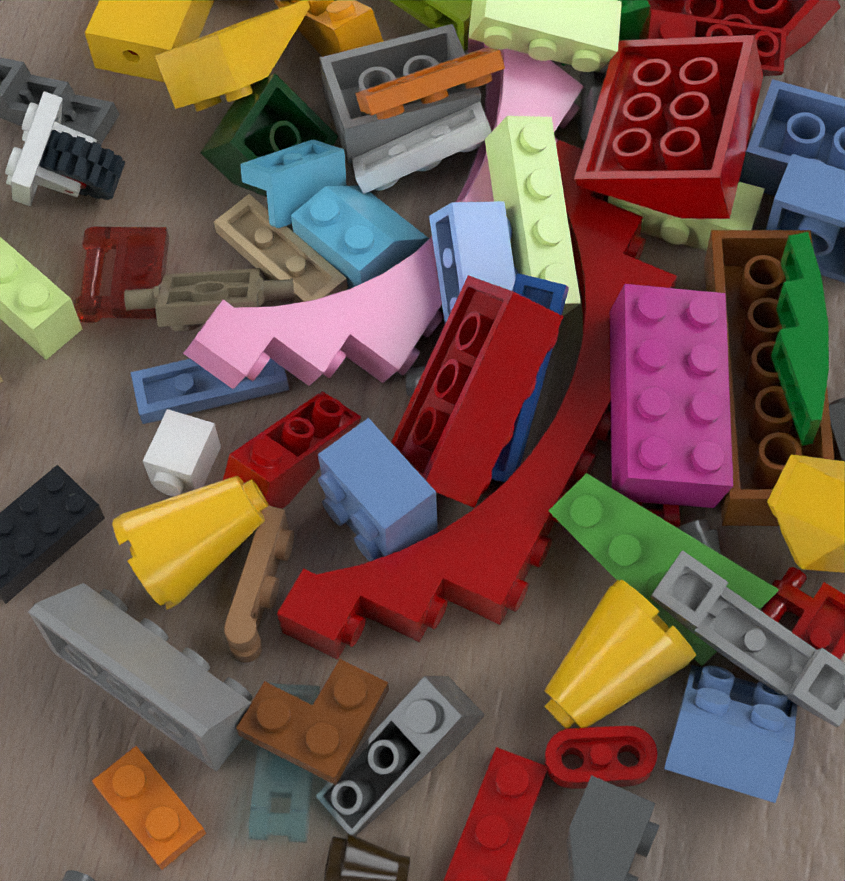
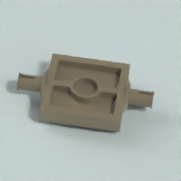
M260 268L165 274L162 283L154 286L153 289H126L124 299L127 311L155 308L158 327L171 326L176 331H189L200 327L201 324H205L222 300H225L234 308L260 307L267 300H294L293 278L264 281L261 278Z

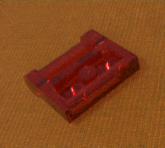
M95 226L87 228L84 231L82 246L86 250L81 291L80 296L74 300V308L79 321L95 323L100 321L101 318L157 319L155 308L127 311L124 292L126 289H153L154 286L162 283L163 276L166 273L169 247L167 227ZM111 249H116L110 296H100L105 253H108Z

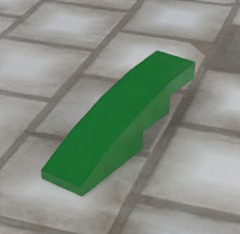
M809 232L788 235L780 263L786 282L783 283L776 307L783 329H779L771 355L802 446L813 444L821 423L829 373V323L822 276Z

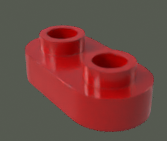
M636 726L568 728L557 732L549 740L546 746L544 764L547 767L549 777L556 784L564 788L584 789L587 787L591 775L617 787L639 785L651 776L656 765L658 753L653 738L645 730ZM622 752H630L636 756L638 763L627 767L619 762L617 756ZM566 755H576L581 759L582 766L577 769H569L564 766L562 759Z

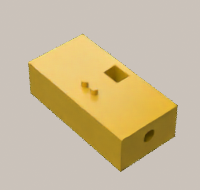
M99 0L85 30V36L95 68L165 82L155 56L198 39L215 0Z

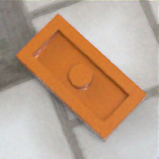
M137 746L92 780L96 789L161 870L206 834L202 825Z

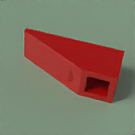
M651 9L639 34V40L755 35L763 76H779L784 73L787 30Z
M321 391L230 453L223 480L239 476L246 483L252 479L265 497L268 506L283 509L289 505L320 469L318 454L360 423L361 416L343 405L339 400Z

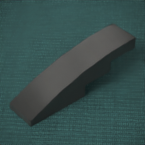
M0 58V118L22 126L29 104L32 102L39 105L45 91L63 98L61 125L96 139V143L100 145L103 143L120 115L114 102L75 95L69 82L31 75L24 62Z

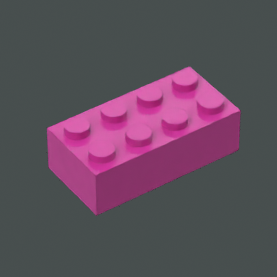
M624 284L610 310L612 489L633 502L715 508L733 487L725 293Z

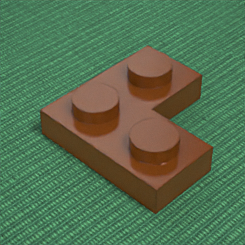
M339 659L313 705L264 681L236 729L240 737L336 785L389 691V684L342 659Z

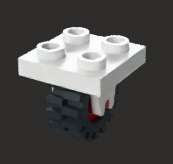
M44 91L39 105L32 102L29 104L22 124V130H24L22 140L25 141L23 149L14 147L5 171V174L8 175L6 184L11 185L12 200L30 207L38 185L74 197H78L80 194L84 196L90 195L95 199L109 200L114 196L125 161H123L120 155H115L114 151L101 148V145L96 143V139L61 125L63 98Z

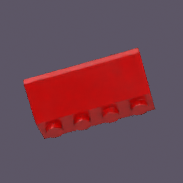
M469 275L465 280L391 443L437 493L475 508L480 495L485 493L491 483L492 469L502 448L512 438L514 422L524 401L534 391L536 375L546 354L554 347L557 341L558 328L564 316L514 291Z

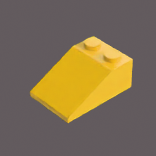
M301 0L251 17L156 55V61L175 109L194 104L196 111H201L221 103L220 95H225L226 101L231 102L252 94L251 84L269 76L310 8L308 1Z

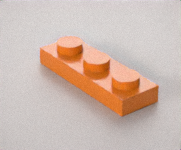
M483 48L355 93L361 112L369 115L376 114L377 119L381 120L403 113L405 111L403 104L420 99L422 104L442 100L449 96L447 89L464 83L465 88L470 89L487 84L493 80L491 73L503 70L505 66L500 50Z

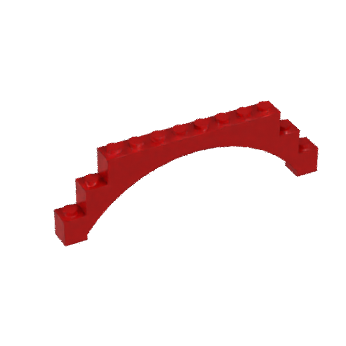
M558 140L556 143L575 269L581 296L583 337L572 381L553 422L532 453L502 486L475 509L440 532L401 551L361 565L319 574L312 573L303 568L277 612L282 633L338 660L346 645L353 647L359 640L365 627V617L420 642L428 627L433 630L437 628L446 611L448 601L501 625L509 609L517 612L529 587V583L524 581L532 565L540 568L546 559L552 544V539L547 536L554 523L562 525L549 510L586 473L590 475L597 455L592 452L598 440L607 442L611 436L610 310L624 284L675 288L677 279L676 275L639 260L646 243V239L640 237L642 216L607 203L608 195L576 186L574 178L583 149Z

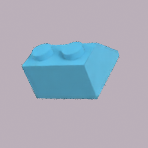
M359 185L325 186L291 215L293 232L347 278V290L385 273L415 253L429 239L371 192L363 194Z

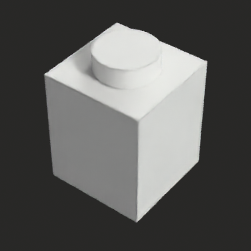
M169 409L166 410L143 459L150 482L157 490L169 496H177L204 486L221 448L215 423Z

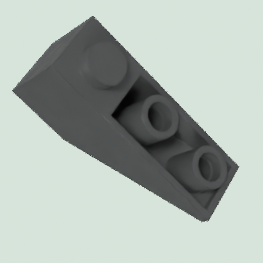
M424 676L353 754L337 784L334 785L328 782L316 797L347 833L356 836L444 760L481 721L485 714L449 676Z
M591 775L570 824L567 837L570 881H638L639 877L630 874L629 870L636 853L647 857L660 826L650 821L656 803Z

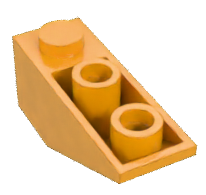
M274 0L278 8L301 1ZM307 0L310 8L297 28L322 57L383 42L372 8L356 0Z

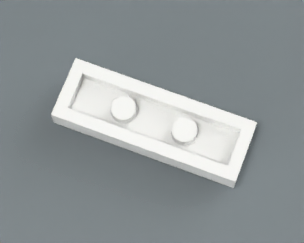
M480 101L352 158L355 178L363 194L374 189L380 191L390 188L403 176L417 170H430L436 167L442 159L459 151L469 152L480 147L484 143L485 138L492 132Z

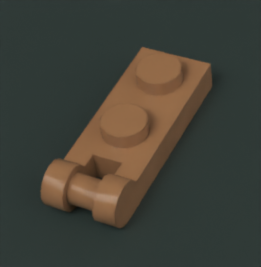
M268 506L262 511L265 521L256 529L224 626V633L232 656L244 663L254 661L262 652L258 627L264 609H272L275 604L279 590V578L275 577L280 560L287 561L289 559L294 543V531L289 530L285 509Z

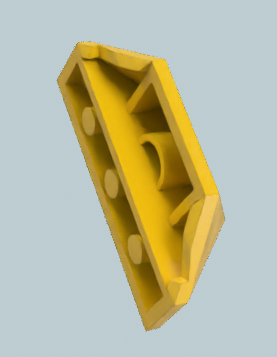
M791 454L767 503L778 520L781 533L795 563L801 569L845 573V461Z

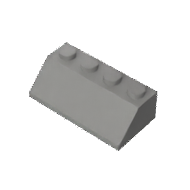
M82 583L34 604L28 613L52 652L217 772L243 739L238 735L236 728L251 704L250 701L253 697L250 692L230 677H227L222 682L208 672L210 665L192 649L185 647L180 652L166 642L169 639L168 635L151 620L143 618L139 623L125 612L128 610V607L109 590L103 589L98 594Z

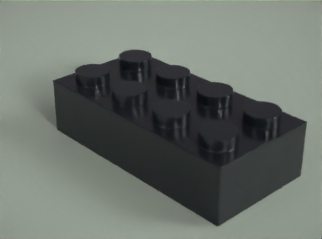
M58 465L0 512V599L5 604L105 519L99 504Z

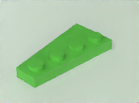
M587 473L549 510L616 580L627 582L660 611L657 615L669 628L673 625L682 634L696 653L694 659L701 666L717 651L683 626L650 597L682 550L729 582L726 586L759 610L779 591L776 587Z

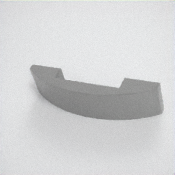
M682 550L650 597L688 630L738 667L777 693L787 696L790 701L835 727H840L845 719V663L824 648L817 650L727 588L726 586L729 582Z

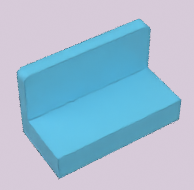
M314 139L240 164L242 182L267 191L269 224L276 228L292 224L291 215L325 186H347L344 149Z

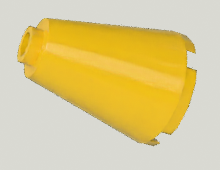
M234 476L122 513L113 519L112 526L119 545L129 540L132 558L127 561L144 588L160 606L165 604L166 610H170L182 602L265 521L261 511L268 507V503L252 479L244 483L239 476Z
M617 580L608 588L544 690L551 698L544 707L565 729L570 728L574 723L579 728L590 727L689 665V662L696 656L693 648L673 625L669 628L657 615L660 611L624 580Z

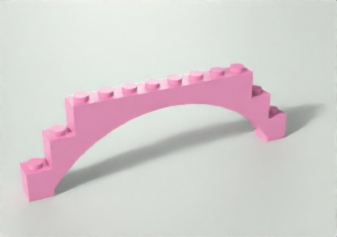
M497 49L501 52L505 69L491 73L493 80L486 84L485 114L491 130L493 131L506 116L552 117L554 132L558 126L562 129L565 128L579 109V106L574 101L584 86L551 60H535L526 53L510 49ZM485 141L478 147L467 181L456 202L494 201ZM432 236L415 253L385 273L336 294L312 301L274 307L234 308L225 300H222L183 354L232 389L245 377L253 382L270 358L308 386L322 374L330 378L345 357L352 360L382 383L396 372L403 376L420 354V351L414 346L421 335L428 338L444 317L443 313L438 310L442 305Z

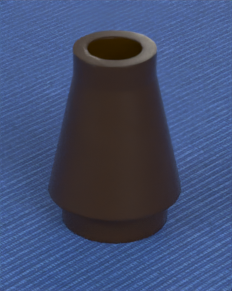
M347 833L346 838L332 836L324 881H407L410 857L396 854Z

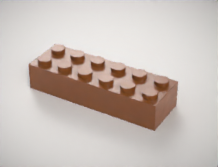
M711 230L704 261L706 291L725 293L733 487L720 501L722 526H779L778 520L773 515L767 501L790 455L835 460L827 387L822 420L813 444L802 446L771 357L779 329H783L776 307L783 283L786 282L780 263L788 235L809 232L812 243L811 230Z

